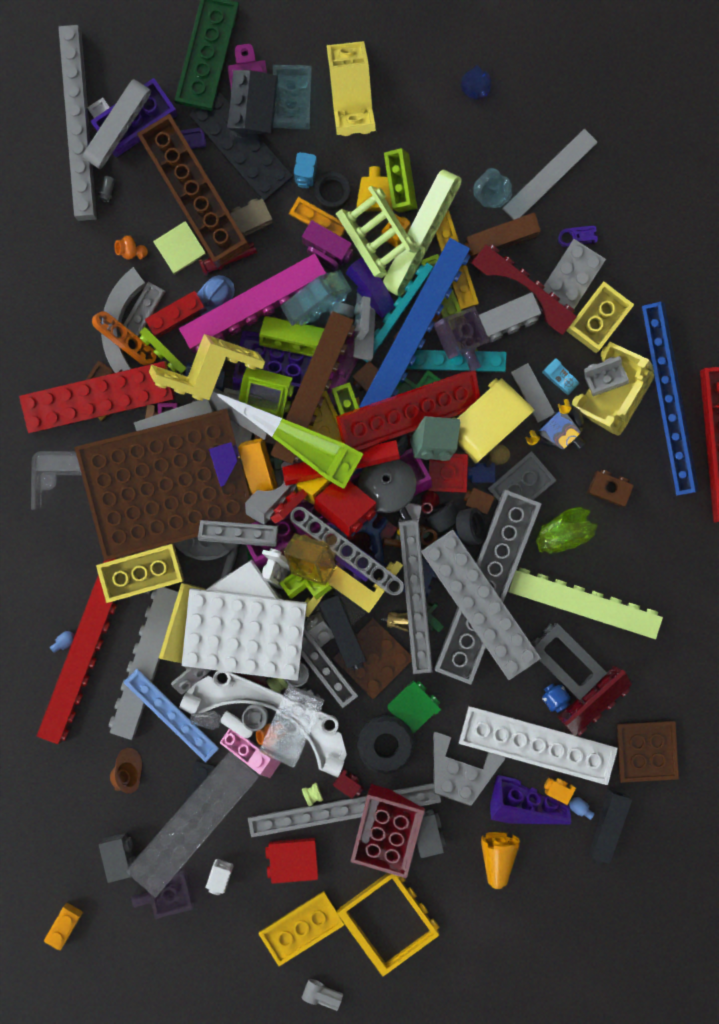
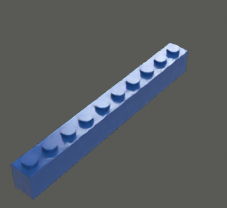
M449 238L359 408L397 395L399 390L396 387L399 382H404L408 374L405 372L407 366L410 365L412 367L417 358L414 353L417 348L421 350L426 339L423 337L426 331L430 333L435 324L432 321L435 314L440 315L444 307L441 304L443 299L449 298L453 290L450 288L452 282L455 281L457 283L462 273L459 271L461 265L466 266L471 256L468 254L469 247Z
M662 302L644 305L642 310L676 495L699 492L666 307Z

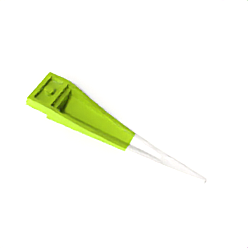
M217 394L219 398L264 430L324 478L345 489L363 453L343 442L225 395Z

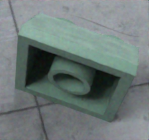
M424 416L410 438L414 458L450 460L457 450L460 419Z

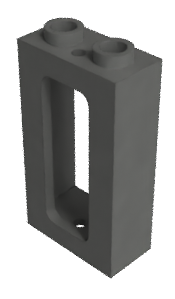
M550 623L543 630L545 634L540 639L536 637L531 644L541 658L539 661L577 699L581 700L607 672L558 623L554 625ZM554 638H559L592 671L580 685L545 652V647Z

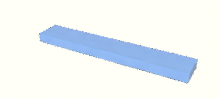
M138 669L123 682L205 762L219 749Z

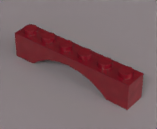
M485 244L471 264L485 275L509 277L526 286L540 303L545 322L563 335L577 317L573 314L575 310L568 304L565 306L558 302L560 298L553 292L550 294L543 290L545 286L538 280L535 282L528 278L530 274L524 269H516L513 266L515 262L509 257H501L498 254L500 250L494 245L490 244V246H487Z

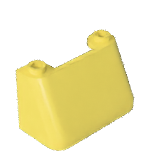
M609 342L601 351L602 361L605 362L610 357L616 358L620 356L622 366L629 379V384L594 397L590 389H588L585 395L580 394L576 396L572 401V405L580 409L582 416L619 436L626 428L655 375L653 365L649 359Z
M495 378L488 385L490 389L457 418L460 419L458 445L475 464L535 411L502 378L500 380Z

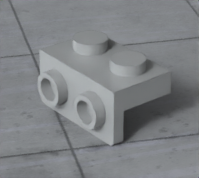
M620 356L616 358L610 357L605 362L591 364L584 369V377L593 397L629 384V379L622 366Z

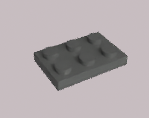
M531 451L492 484L488 490L498 502L503 490H508L534 500L552 485L556 479Z

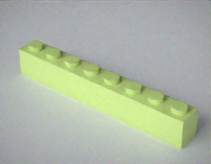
M520 567L514 573L507 591L509 593L649 638L656 639L663 618L658 616L657 611L647 609V612L639 610L640 606L632 603L626 606L621 604L622 600L613 597L610 600L604 599V594L595 591L589 594L584 592L585 588L576 585L570 588L566 586L567 582L557 579L555 582L548 581V576L538 573L536 577L530 575L529 570Z

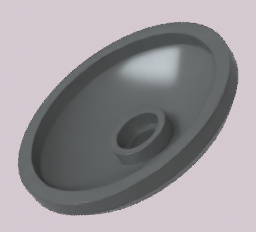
M398 459L365 467L359 476L358 488L377 503L375 511L391 513L401 510L411 502L416 492V478L412 469L405 462ZM384 478L390 479L387 482L383 481Z

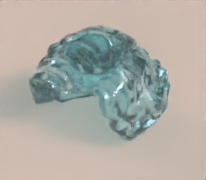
M489 168L476 180L473 192L474 196L484 207L500 208L510 200L512 185L508 177H503L497 169Z

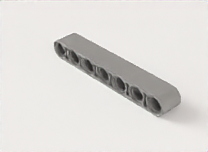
M296 507L290 512V520L385 592L391 595H398L403 591V582L308 510L303 507ZM297 510H301L304 513V519L300 522L294 519V513ZM312 522H317L320 525L319 532L312 533L310 531V524ZM328 534H333L336 537L333 545L326 543V536ZM346 545L352 550L351 554L347 557L343 556L341 552L342 548ZM361 557L367 560L365 568H359L357 565V561ZM376 569H381L383 572V576L379 580H375L373 577ZM391 581L398 583V589L394 592L389 589Z

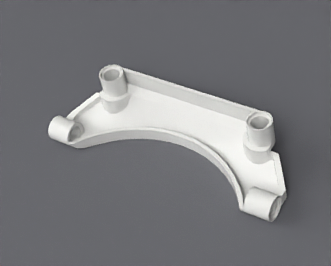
M217 671L213 677L207 676L201 679L185 693L179 709L195 716H199L212 708L232 703L258 704L279 712L291 720L306 736L315 753L319 770L338 778L347 753L342 734L337 732L339 723L335 716L328 715L244 677L226 671ZM219 673L227 675L228 680L226 683L218 681ZM333 720L335 727L331 730L326 729L324 726L325 721Z

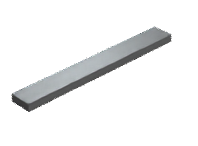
M418 519L399 521L413 674L431 673L432 662Z

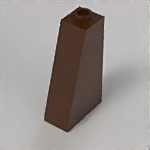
M534 212L468 236L464 245L470 248L468 254L471 255L472 259L475 258L485 244L487 246L492 244L501 250L536 239L541 230Z

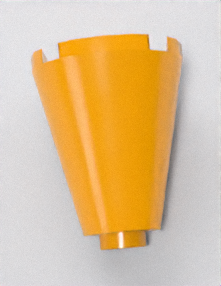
M504 832L486 833L485 838L481 837L487 880L492 888L502 889L508 883L520 846V840L515 835L512 838L507 837V833Z

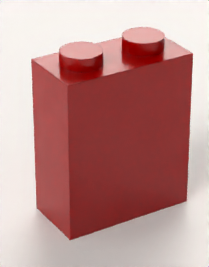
M348 481L345 489L331 483L315 498L314 509L349 537L352 533H357L362 528L363 523L373 519L376 514L377 503L351 481Z
M315 838L269 841V847H265L266 859H270V866H267V877L271 878L272 884L318 880Z

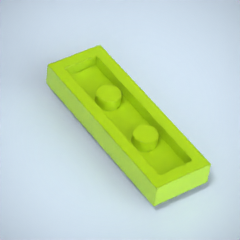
M146 327L139 331L142 334L139 338L147 346L151 343L156 348L153 352L160 359L165 357L169 361L167 366L173 372L179 371L182 373L186 369Z

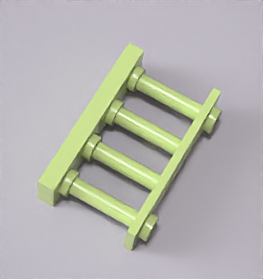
M370 186L368 189L372 196L352 212L341 209L336 215L374 277L383 278L388 274L385 270L386 264L405 250L416 253L417 249L415 248L416 243L414 239L407 235L385 200L386 194L381 188ZM377 202L382 212L363 227H359L356 223V218ZM387 218L392 227L372 243L368 242L365 238L366 233ZM397 234L402 243L383 258H378L375 254L376 249Z

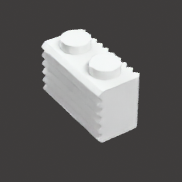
M220 859L215 860L206 885L210 893L215 895L225 893L234 867L232 863Z

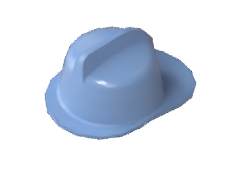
M220 275L214 276L199 290L198 295L207 309L201 315L208 313L233 298L235 288L229 278Z

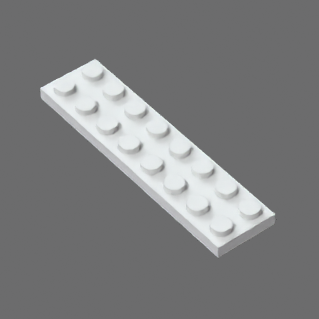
M468 706L459 739V744L605 785H608L618 749L611 745Z

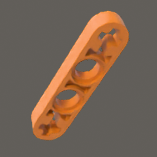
M101 311L93 316V326L140 364L149 365L156 360V354L153 352L154 349L149 345L147 346L137 335L109 313ZM101 317H103V319H104V320H103L104 324H101V323H100V322H101V319H100ZM114 328L120 330V338L115 337L113 334ZM129 339L135 342V349L129 347ZM146 352L148 353L147 357L149 358L147 360L145 359L146 355L144 354Z

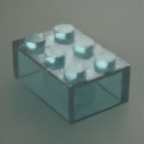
M273 65V75L278 76L273 128L310 129L312 67Z
M341 271L320 275L280 307L292 326L297 324L303 326L309 321L313 323L321 318L320 314L334 308L333 304L344 301L347 298L346 295L352 290Z

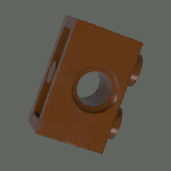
M601 469V472L596 471L587 494L625 507L634 486L629 483L630 480L621 476L618 479L612 477L611 472ZM608 482H612L615 485L613 493L608 492L606 489Z

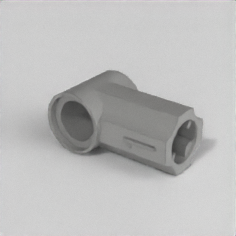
M314 979L308 980L302 995V999L307 1003L313 1005L320 1004L336 1011L343 997V993L327 988L323 983Z

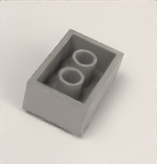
M531 292L478 315L476 322L484 341L490 340V342L499 340L506 332L510 335L519 331L520 326L525 325V327L534 325L538 321L541 311Z

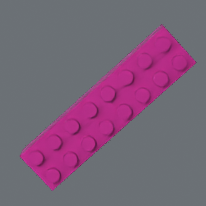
M314 253L180 327L179 330L189 348L195 354L199 349L204 334L225 340V336L229 334L233 336L242 331L241 328L243 326H252L263 315L268 317L275 312L274 309L290 305L292 299L296 297L300 299L306 296L310 289L315 288L316 290L324 286L325 281H327L326 272Z

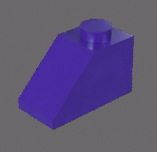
M232 442L209 449L220 487L225 486L237 463L236 457L240 456L237 446H232Z

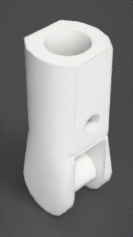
M228 711L224 713L219 721L243 738H250L253 734V731L248 730L243 725L241 719Z

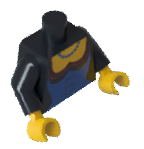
M565 399L564 404H558L559 409L540 426L539 434L536 435V432L531 430L529 432L531 437H525L529 445L538 443L565 449L571 443L579 450L586 443L579 436L584 428L581 410L570 404L568 399Z

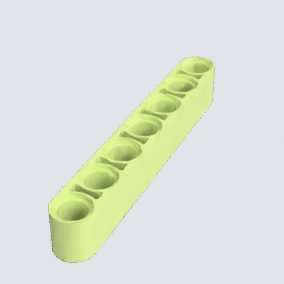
M444 169L437 175L407 235L414 239L417 252L411 253L405 250L394 258L387 272L388 274L383 280L389 292L397 296H402L405 293L404 289L412 280L460 188L461 177Z

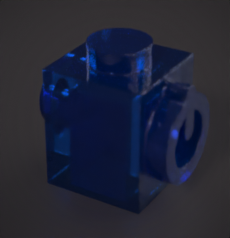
M478 65L462 76L461 88L471 99L474 98L476 100L479 96L483 98L490 92L491 77L486 71L483 72Z

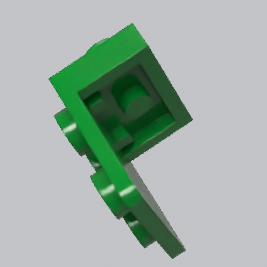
M414 680L387 706L388 710L395 717L400 718L410 727L412 733H415L433 714L436 715L441 710L438 706L440 704L439 700L434 695L430 697L425 692L427 688L420 681L416 683Z

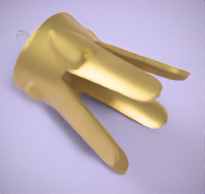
M389 612L388 619L382 618V620L387 621V627H395L409 632L407 630L409 626L405 625L408 624L407 613Z

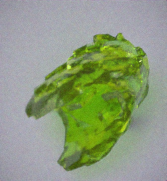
M582 507L568 509L549 523L542 525L536 539L539 552L545 551L549 554L563 552L567 549H574L593 538L597 524H590V521H587L586 517L590 514V510L583 509Z

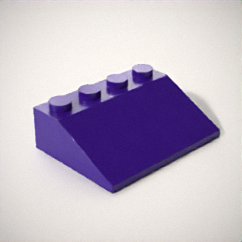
M242 331L239 346L260 354L265 361L261 370L292 377L291 386H294L292 397L289 398L295 399L312 357L260 346V333ZM240 361L235 364L233 374V390L240 391L242 378L247 368L245 363ZM251 383L250 393L280 397L281 394L280 390Z

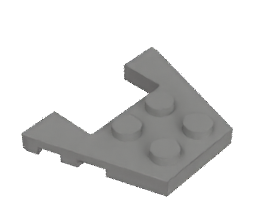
M434 732V794L471 806L505 760V756L488 752L483 769L446 757L451 737Z

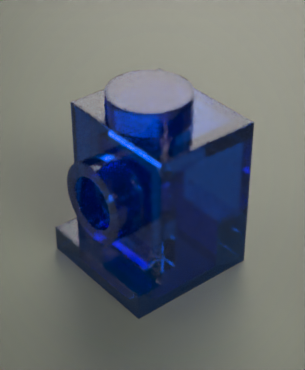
M486 463L475 464V467L468 468L467 479H471V483H495V463H491L490 467H487Z

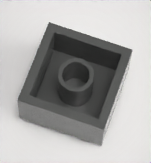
M433 809L424 811L417 838L421 858L444 853L442 847H446L443 832L438 831V828H441L438 813L434 814Z
M127 832L106 837L99 843L108 883L130 878L136 871V867H138L137 858L132 855L131 851L133 841L131 837H128Z

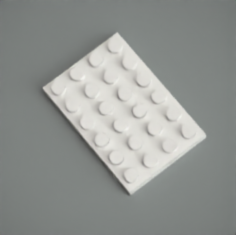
M190 588L182 666L298 681L307 602Z

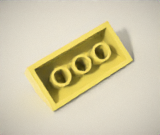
M181 583L159 655L160 659L182 663L189 589L206 590L205 588L189 583Z

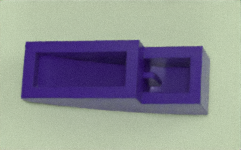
M363 257L349 266L346 274L358 286L356 291L361 297L370 298V306L381 318L395 309V306H393L394 302L383 281L379 277H374Z

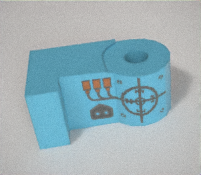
M557 358L542 371L549 380L567 395L579 385L576 378L561 365Z

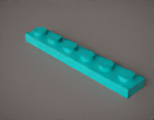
M429 263L419 267L415 273L418 275L415 281H410L404 289L407 291L403 298L399 297L393 305L396 307L393 313L389 312L383 320L385 324L382 329L377 328L374 332L373 356L430 275L434 267Z
M416 350L414 355L417 358L412 367L408 365L406 370L506 372L507 353Z

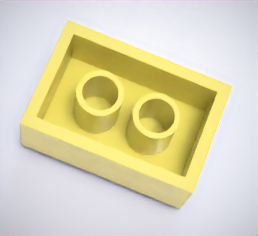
M603 281L566 331L597 353L634 304Z

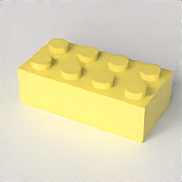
M174 544L96 565L106 603L184 581Z

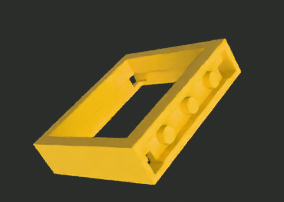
M386 873L337 909V914L382 976H385L439 936L437 929L440 928L434 919H429L427 916L428 910L422 902L419 904L416 901L415 897L417 895L411 887L407 888L403 883L406 881L405 878ZM393 879L429 931L385 963L348 910Z

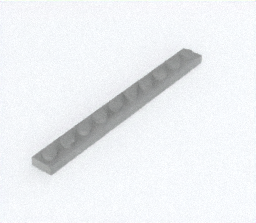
M434 783L393 790L419 806L441 803L440 796L434 794ZM367 795L248 817L251 837L362 817Z

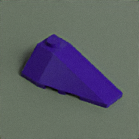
M497 775L490 801L491 820L509 824H571L570 806L550 796L545 797L537 793V789L533 787L529 789L521 785V781Z

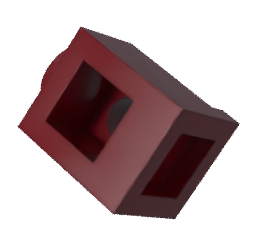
M344 767L338 778L334 781L333 786L353 799L355 795L357 797L360 795L364 787L359 782L360 779L352 773L346 774L347 769Z

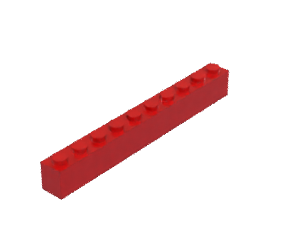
M117 558L103 561V563L116 560ZM99 574L37 734V737L55 744H60L67 739L69 734L67 727L69 722H73L76 712H74L76 704L79 705L82 700V688L87 686L90 679L88 672L90 668L93 669L97 660L95 658L96 651H100L104 640L101 638L104 632L107 633L111 623L108 622L111 614L114 615L117 608L116 601L106 603Z

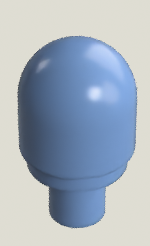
M71 631L63 632L55 639L56 643L50 646V649L55 653L59 649L69 648L75 635Z
M574 797L570 800L569 806L574 813L581 817L585 815L590 820L595 814L589 810L590 806L580 797Z

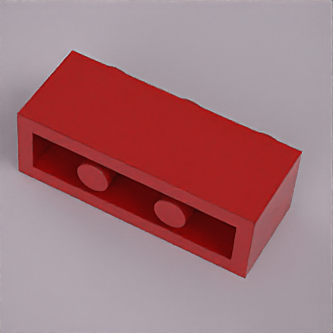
M193 291L147 317L145 321L153 335L159 338L207 311L198 293Z

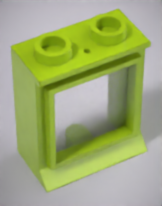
M247 367L242 378L239 401L283 418L285 412L289 413L291 401H288V398L292 397L294 386H291L292 377Z

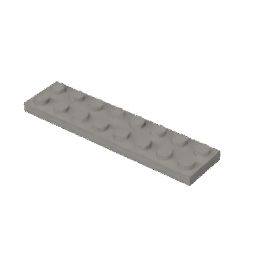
M453 529L421 551L508 680L541 659Z

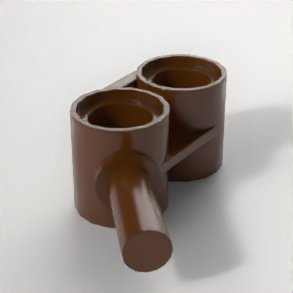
M427 524L419 526L422 551L437 540V533ZM426 532H430L427 538H423ZM383 537L382 545L398 547L401 550V540Z

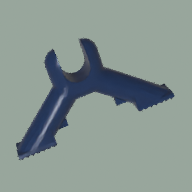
M376 511L373 519L363 523L362 528L357 533L365 532L369 535L371 544L368 548L372 550L370 555L384 566H387L381 532L386 527L388 520L386 517H382L376 525L372 526L373 521L378 515ZM329 524V526L333 530H335L344 538H347V535L344 534L335 525Z

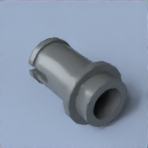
M104 176L101 190L97 193L99 195L98 199L109 202L113 198L111 194L116 179Z

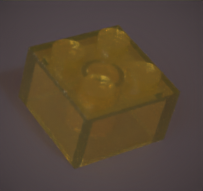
M295 533L283 551L293 575L322 585L327 584L337 568L329 544L324 541L311 539L306 535Z

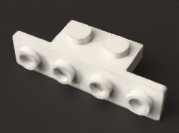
M270 549V551L263 550L262 554L268 558V561L263 567L262 578L275 588L283 590L279 582L299 567L294 566L295 563L288 561V557L281 555V551L276 549Z

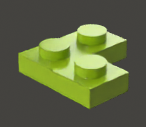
M311 560L279 582L291 599L305 588H308L316 600L332 589Z

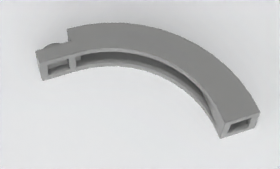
M134 267L117 282L104 307V311L120 323L131 300L146 286ZM114 328L113 334L115 337L120 338V330ZM101 333L105 355L113 371L117 373L132 369L124 356L123 350Z

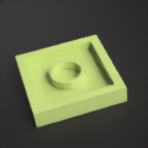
M186 221L153 241L174 275L206 255Z

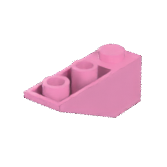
M230 728L220 741V744L262 776L271 778L281 763L248 738H243Z

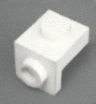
M319 612L310 616L305 622L306 629L321 647L334 638L329 625L324 621Z

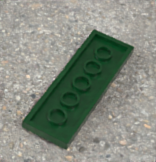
M200 0L175 97L176 104L213 111L239 9V2L231 0Z

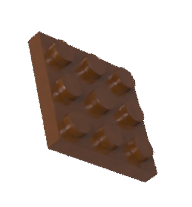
M372 618L356 634L367 662L363 663L364 667L353 670V668L348 669L340 651L333 657V660L374 699L412 661V657Z
M675 721L616 724L621 783L679 779Z

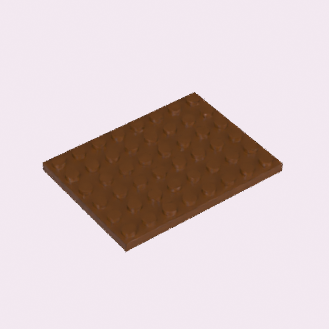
M227 408L74 447L104 561L198 537L200 520L244 524L256 522L255 519L246 515L245 502L250 498L240 458L236 457L237 463L225 486L220 487L209 452L211 448L232 442V446L236 445Z

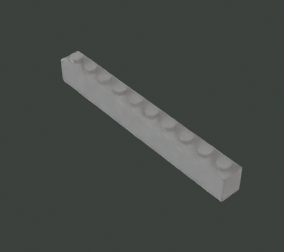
M78 25L59 26L74 217L78 221L96 220L93 165L83 159V154L91 140L82 32Z

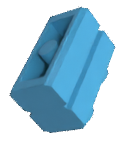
M299 152L297 153L294 168L295 182L301 188L314 186L317 170L316 156Z

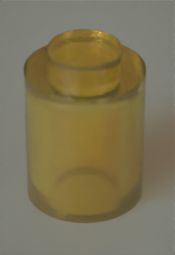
M497 445L489 452V460L494 465H502L510 457V452L504 445Z

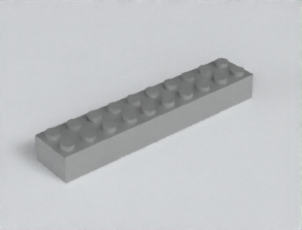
M503 490L486 533L485 541L482 543L475 561L502 602H504L541 507V503L508 490ZM459 607L452 620L434 670L471 685L486 647Z

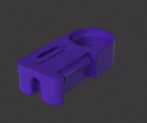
M596 226L564 229L558 236V242L562 247H569L570 243H565L562 240V235L569 233L572 236V240L575 239L581 244L592 242L595 244L598 241Z

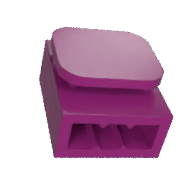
M313 220L310 221L302 235L303 244L308 247L307 254L311 256L315 253L321 264L334 271H337L338 265L343 267L344 263L348 264L353 256L352 243Z

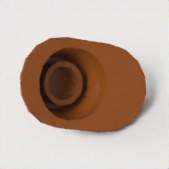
M125 748L118 754L115 767L110 773V781L116 791L131 794L139 787L142 760L139 753L133 748Z

